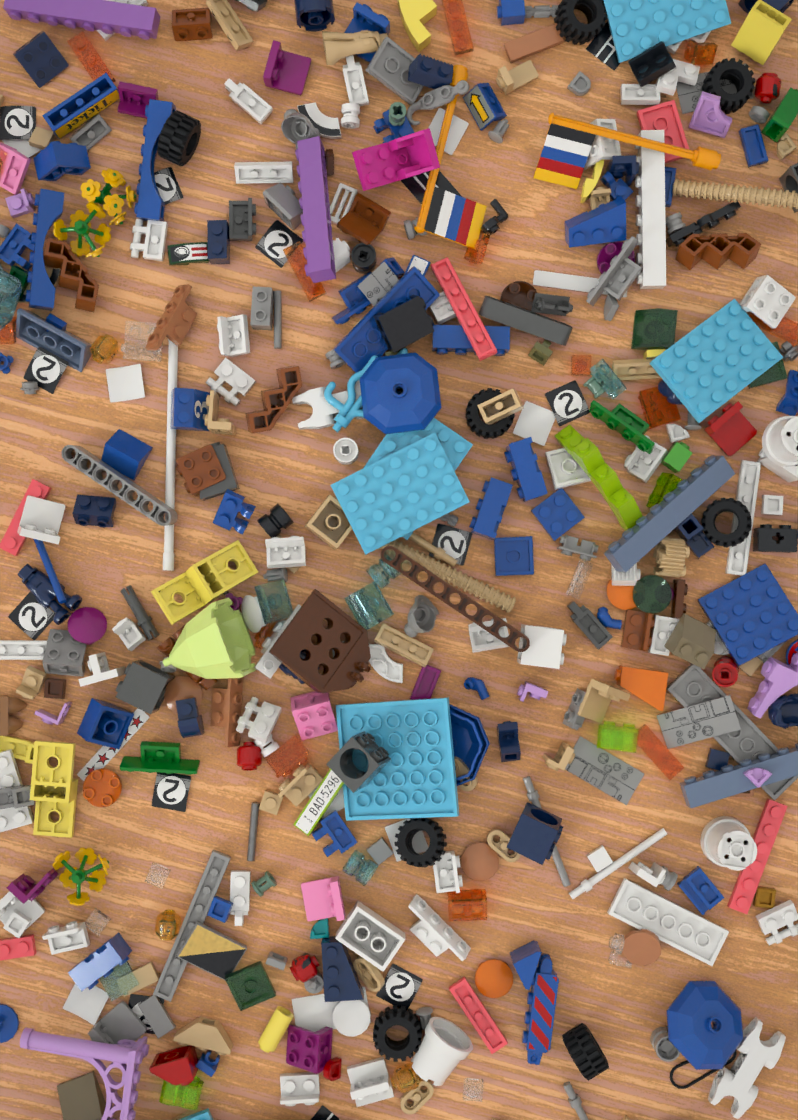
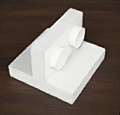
M105 652L88 656L89 660L87 663L89 670L93 671V675L78 680L81 687L124 675L125 666L110 670Z
M384 1057L347 1067L351 1084L350 1094L352 1100L355 1099L357 1107L394 1097Z

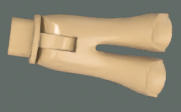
M361 30L356 33L322 31L327 65H335L339 60L351 55L376 52L386 36L388 37L387 33L379 34L378 31Z

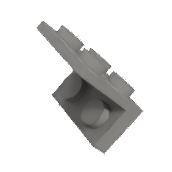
M50 629L42 662L45 673L84 677L85 666L83 660L87 644L76 641L68 630Z

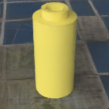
M277 1006L258 1040L261 1050L267 1053L276 1050L294 1017L291 1011L282 1006Z

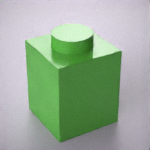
M675 442L668 450L661 464L674 473L679 472L692 455V452L689 450L690 447L683 442Z

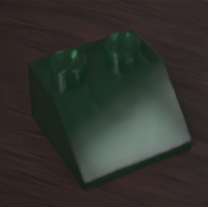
M660 308L636 310L631 349L647 351L650 349L667 350L675 341L678 310Z

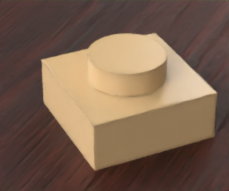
M265 790L259 809L277 815L284 796L280 798L277 793Z

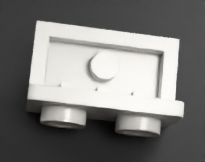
M241 314L227 318L223 316L217 317L221 355L234 357L249 354L250 342L247 315Z
M655 443L651 454L641 451L636 445L632 455H628L625 460L624 467L626 471L647 483L668 453L667 449Z
M291 536L289 538L272 537L271 539H265L268 569L306 566L304 537Z
M491 619V621H485L483 622V624L485 626H491L494 620ZM474 622L468 625L473 653L510 647ZM502 626L499 629L501 637L509 636L506 626Z
M454 850L446 851L444 855L440 856L442 859L439 862L436 861L435 865H433L436 892L456 891V893H460L459 887H463L462 875L457 873V868H460L459 856H455Z
M72 921L64 927L55 925L48 928V931L42 936L43 940L48 939L52 955L90 945L85 922L77 923V921Z

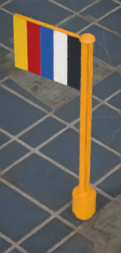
M453 66V77L450 83L452 87L456 86L461 80L467 82L468 69L465 66ZM457 94L450 103H447L436 146L439 164H441L457 97L460 94ZM439 168L430 171L417 225L414 227V230L417 233L428 232L475 250L487 206L435 187Z
M551 113L548 117L550 126L533 178L577 189L595 135L690 159L693 166L707 170H716L718 168L721 154L716 150L700 146L696 150H689Z

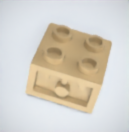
M210 390V395L206 397V406L209 407V414L205 415V426H208L207 429L213 434L236 435V427L232 422H229V419L218 418L220 396L215 390Z
M591 679L584 699L580 704L578 715L602 723L611 699L617 702L620 699L628 701L631 694Z
M309 763L305 766L301 764L292 774L294 777L292 779L288 777L278 788L280 790L278 796L281 798L285 795L296 807L324 779Z

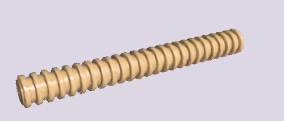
M676 179L673 185V196L679 195V197H683L685 195L686 198L691 196V198L697 197V199L703 197L704 200L707 198L713 200L714 198L716 201L721 199L723 202L725 200H728V202L733 200L734 203H737V201H740V203L746 202V204L752 202V205L758 203V205L764 204L768 206V204H771V207L774 205L780 207L781 205L783 208L789 206L790 209L793 207L798 209V193L796 191L789 192V190H786V192H783V189L777 191V189L771 190V188L764 190V187L761 189L755 187L753 189L752 186L746 188L744 185L742 187L740 185L734 187L733 184L728 186L727 184L721 185V183L715 185L714 182L712 184H709V182L704 184L703 181L697 183V181L691 182V180L685 182L684 179L682 181Z
M397 539L380 547L383 549L386 546H393L443 580H446L449 584L452 583V586H458V589L462 588L464 592L468 591L470 595L473 593L474 597L479 596L480 600L485 599V602L489 601L491 605L495 604V607H501V610L505 609L507 613L511 612L515 605V597L511 598V595H505V592L500 593L499 589L494 590L493 586L490 588L488 584L484 585V582H478V579L474 580L472 576L468 577L466 573L462 574V571L458 572L456 568L452 569L450 565L445 566L446 563L441 564L440 560L435 561V558L431 559L429 555L425 556L423 552L419 553V550L415 551L413 547L409 548L407 544L403 545V542H397ZM390 549L387 551L389 555L393 554V557H395L394 550Z

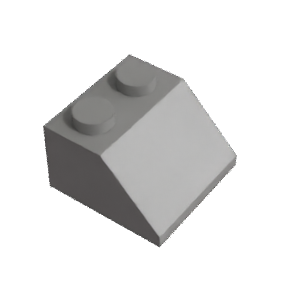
M282 183L266 189L263 192L266 205L294 231L302 223L300 215L303 214V210L300 207L299 200L294 196L295 192L288 185L285 187Z

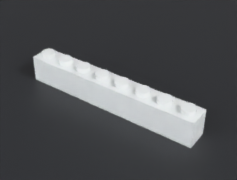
M641 130L638 134L639 137L665 143L664 130ZM635 145V149H638L636 162H639V174L635 178V187L638 188L635 205L639 207V214L636 215V226H639V234L636 235V239L639 241L637 244L639 245V253L636 255V264L643 268L636 277L637 284H640V289H663L666 286L665 153Z

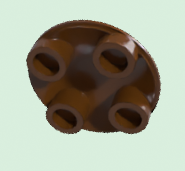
M515 281L505 287L500 300L531 311L537 291L531 284L525 281Z

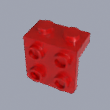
M739 401L734 404L728 403L722 409L723 413L720 416L715 415L707 422L709 425L704 429L727 456L734 455L757 434V430L739 411L743 408Z

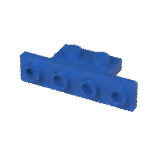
M371 271L338 291L347 308L332 317L336 324L346 323L350 316L355 313H362L366 310V306L371 304L358 288V285L372 273Z

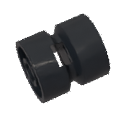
M357 244L351 252L353 268L360 274L372 272L377 262L375 249L370 244Z
M278 503L270 509V515L265 514L257 520L271 538L277 537L281 533V528L286 529L294 523Z

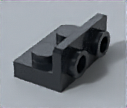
M663 41L628 61L640 87L676 68Z

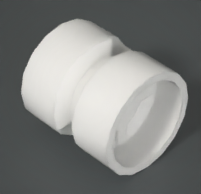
M341 438L333 446L336 460L343 465L353 464L359 456L357 444L350 438Z

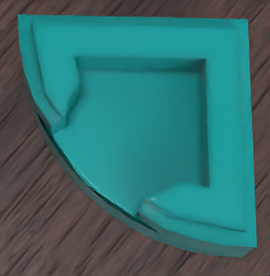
M328 918L318 920L312 927L310 939L329 938Z

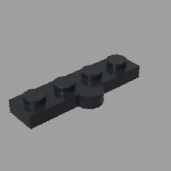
M732 202L669 235L666 239L668 247L674 244L677 247L691 234H702L703 229L707 227L709 229L714 228L720 224V220L733 218L737 215L736 211L741 207L739 202Z

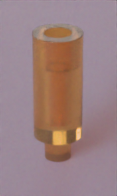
M268 610L266 611V626H263L255 634L254 639H256L254 647L261 649L262 643L267 637H270L280 616Z

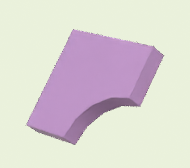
M702 91L688 128L725 138L732 123V118L725 115L721 110V96Z

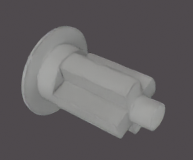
M508 120L499 121L494 130L488 132V136L492 141L496 143L503 142L502 137L509 128Z
M688 411V425L684 428L687 430H700L702 426L699 425Z
M286 567L267 570L263 577L268 579V582L282 579L287 582L288 572Z
M421 1007L416 1011V1014L420 1016L422 1030L426 1028L431 1019V1013L433 1012L431 1007Z

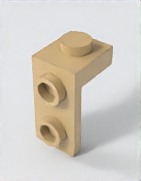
M528 60L509 71L506 66L498 69L496 81L500 89H503L505 95L537 79L539 74L532 61Z

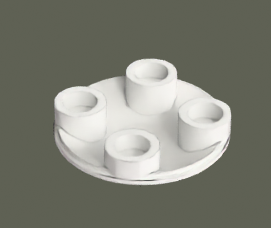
M246 595L242 600V615L247 628L251 632L257 633L263 626H266V618L262 615L260 608L261 600L258 596Z

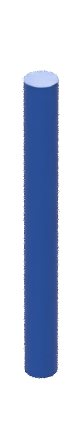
M34 539L59 604L65 603L67 600L44 543L41 540Z

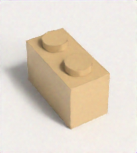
M510 389L477 405L484 422L488 425L524 409L515 389Z

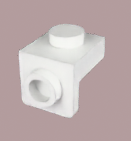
M127 617L119 621L112 628L113 632L119 635L127 649L131 652L146 640L136 623Z

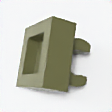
M546 339L542 344L537 341L528 356L544 366L553 351L548 349L552 343Z

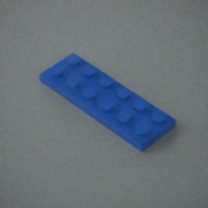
M415 266L334 347L333 350L355 373L361 371L373 355L381 357L388 350L374 320V315L379 312L386 313L410 300L412 295L422 297L426 304V308H424L426 310L440 296L438 291Z

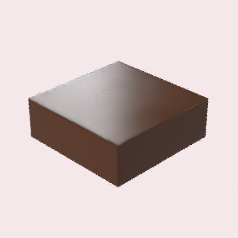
M45 678L44 698L65 699L66 679Z

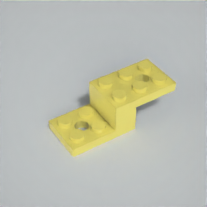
M239 540L192 565L186 572L157 587L151 593L172 625L216 600L231 588L256 575L258 570ZM229 561L236 564V570L228 567ZM174 594L181 595L183 598V602H176L174 600Z
M39 740L34 742L30 800L36 801L33 835L67 838L74 836L78 779L73 778L76 743ZM50 757L57 758V767L50 766ZM52 811H56L59 814L60 818L58 821L51 819L50 814Z

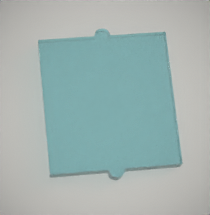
M128 961L121 966L119 964L113 968L114 971L106 978L104 976L99 978L111 1002L123 994L127 995L129 990L139 985Z

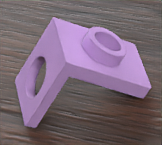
M69 701L64 704L59 716L43 709L36 710L34 714L43 718L42 721L47 724L53 725L54 723L59 725L63 723L72 702Z

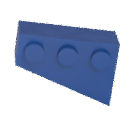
M531 437L509 444L506 447V452H504L507 463L510 462L512 470H510L513 481L517 480L519 488H516L519 499L523 498L524 502L548 494L542 472L539 470L536 461L538 460L536 453L534 454L531 446L533 442Z

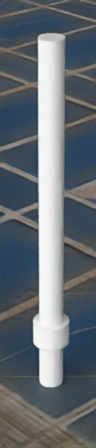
M662 828L590 879L580 882L581 885L569 892V895L572 899H575L586 891L587 893L593 889L592 886L666 836L667 832Z

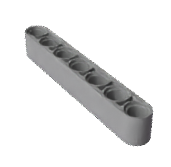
M67 445L62 449V458L158 525L168 526L177 522L178 515L174 509L83 447ZM73 450H75V452H76V455H75L74 458H73L72 455H71V453H72ZM88 460L91 461V467L89 469L87 468ZM104 470H105L106 473H107V476H106L105 479H103V477H102V472H103ZM119 481H121L122 488L120 490L117 487V483ZM134 491H136L138 494V498L136 501L133 499ZM150 501L153 503L152 511L148 509V504ZM165 512L169 515L167 522L163 518Z

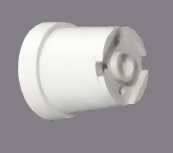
M798 416L779 417L770 422L764 430L762 436L764 453L768 459L779 466L792 467L798 465V451L796 450L798 446Z
M721 816L711 820L704 827L700 843L704 855L711 862L721 867L740 871L746 869L747 866L755 861L757 846L742 822L733 817Z
M432 1017L425 1028V1035L421 1045L418 1047L419 1050L411 1059V1062H413L412 1068L426 1082L430 1079L434 1081L433 1085L441 1086L458 1063L466 1059L473 1050V1044L467 1034L454 1023L441 1017Z

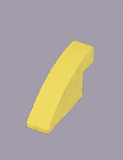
M397 0L405 31L412 44L420 52L431 43V34L423 25L437 15V5L433 0Z

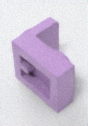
M24 188L20 189L21 193L5 198L12 218L35 211L33 207L34 197L32 193H28Z
M525 681L524 685H520L517 695H519L518 699L524 702L527 692H530L529 696L540 700L541 697L546 699L549 691Z

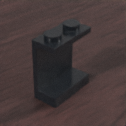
M412 295L410 296L411 299L386 313L379 312L373 316L389 351L395 353L434 332L432 327L434 322L424 309L426 304L422 297Z

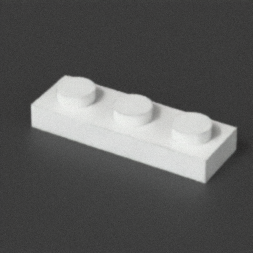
M292 161L235 162L236 184L293 183Z

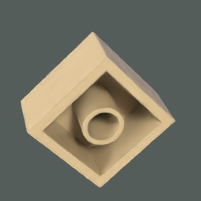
M331 495L327 496L304 526L334 550L341 545L352 530L339 501Z

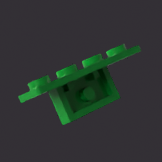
M595 400L591 402L590 413L594 418L602 420L610 429L620 433L625 440L637 445L641 451L648 454L653 452L655 443L644 436L650 427L647 422L621 404H618L610 412Z
M142 741L140 745L141 757L124 756L120 765L121 771L128 772L140 771L191 775L197 774L200 760L181 759L180 743Z

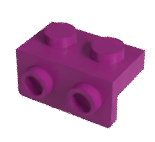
M119 82L120 102L117 108L118 112L147 118L145 116L146 105H149V99L159 100L158 90L132 83Z

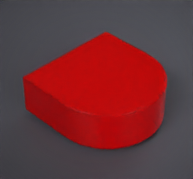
M335 1057L326 1062L323 1069L325 1079L335 1081L341 1078V1058Z

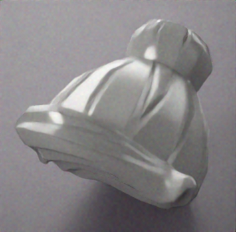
M288 109L284 113L281 129L284 136L296 144V149H298L297 141L320 136L319 130L313 126L304 114L298 113L294 109Z
M423 595L416 596L415 603L408 613V623L405 625L404 631L411 638L416 637L418 633L429 632L435 626L436 615L439 614V611L427 597Z

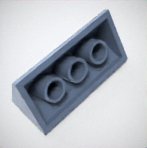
M22 308L17 310L15 337L37 349L38 347L46 349L68 361V366L82 373L95 346L93 347L92 344L68 331L61 330L29 310Z

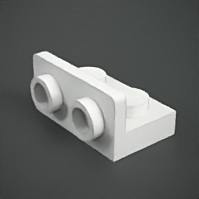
M633 861L628 867L637 876L655 887L658 884H662L666 877V870L655 862L650 869L641 862L636 864Z
M319 1073L280 1074V1104L295 1106L300 1103L305 1105L318 1103L320 1099Z

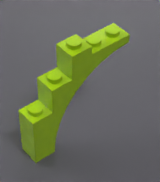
M569 424L555 435L556 440L574 458L610 506L621 527L625 531L633 528L636 525V521L643 517L634 497L623 488L616 472L605 463L598 447L588 438L585 439Z

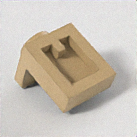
M28 666L21 685L16 689V693L26 699L33 700L41 692L47 673Z

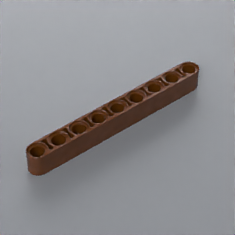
M386 546L382 549L381 558L385 563L515 651L524 652L529 648V638L399 549L393 546ZM390 549L395 552L393 560L386 559V552ZM406 560L412 564L409 571L402 569V563ZM421 571H425L428 575V579L425 582L418 580V574ZM437 582H441L444 585L442 593L434 591V585ZM453 593H457L461 597L458 604H452L450 601V596ZM469 604H474L477 607L475 615L467 613L466 608ZM485 615L493 617L494 622L491 626L483 624L482 619ZM502 626L510 629L508 637L500 636L499 629ZM517 638H524L527 641V645L524 648H518L515 645Z

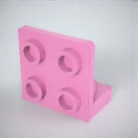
M313 691L290 698L292 714L301 740L338 731L329 692L317 693Z
M339 876L301 883L307 921L336 917L337 921L345 920V908Z

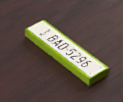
M331 769L293 824L307 836L312 834L344 785L342 780Z

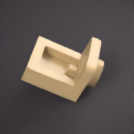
M597 187L591 192L589 196L591 210L598 208L603 203L607 204L610 202V188Z

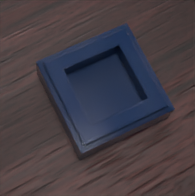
M710 748L705 766L720 771L722 770L721 767L728 764L730 754Z

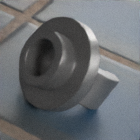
M788 341L781 345L780 351L785 355L783 357L785 362L793 361L798 357V346L793 347Z

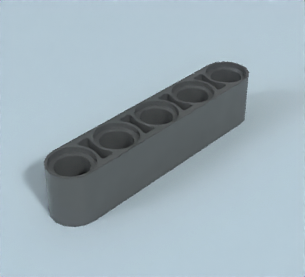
M490 296L484 297L479 311V315L564 346H566L573 329L572 326Z

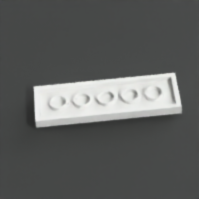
M626 878L623 879L607 911L609 915L639 930L647 929L658 936L659 940L710 966H713L729 933L727 929Z

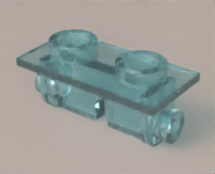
M601 359L589 369L591 371L590 375L598 383L603 384L602 388L609 395L608 397L614 399L627 389L604 359Z

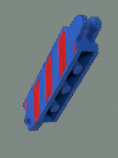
M546 953L540 956L539 965L536 968L531 984V992L527 994L529 1012H525L524 1018L527 1028L522 1033V1043H525L527 1050V1061L529 1064L535 1065L540 1064L542 1054L548 1052L551 1047L559 978L552 969L551 957Z

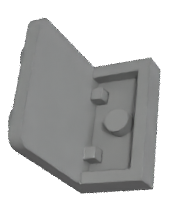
M121 1001L92 1027L88 1035L92 1041L117 1044L119 1040L123 1039L136 1041L146 1032L147 1027L126 1002Z

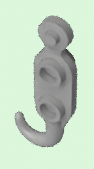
M461 80L454 87L444 85L427 92L419 101L408 108L406 118L411 125H419L420 121L412 119L415 111L432 110L450 103L457 94L465 95L469 91V84L465 80Z

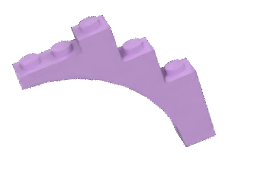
M798 652L792 656L790 665L771 656L763 664L760 673L765 679L759 684L758 691L750 699L749 706L747 707L754 716L761 719L772 703L782 694L798 685Z

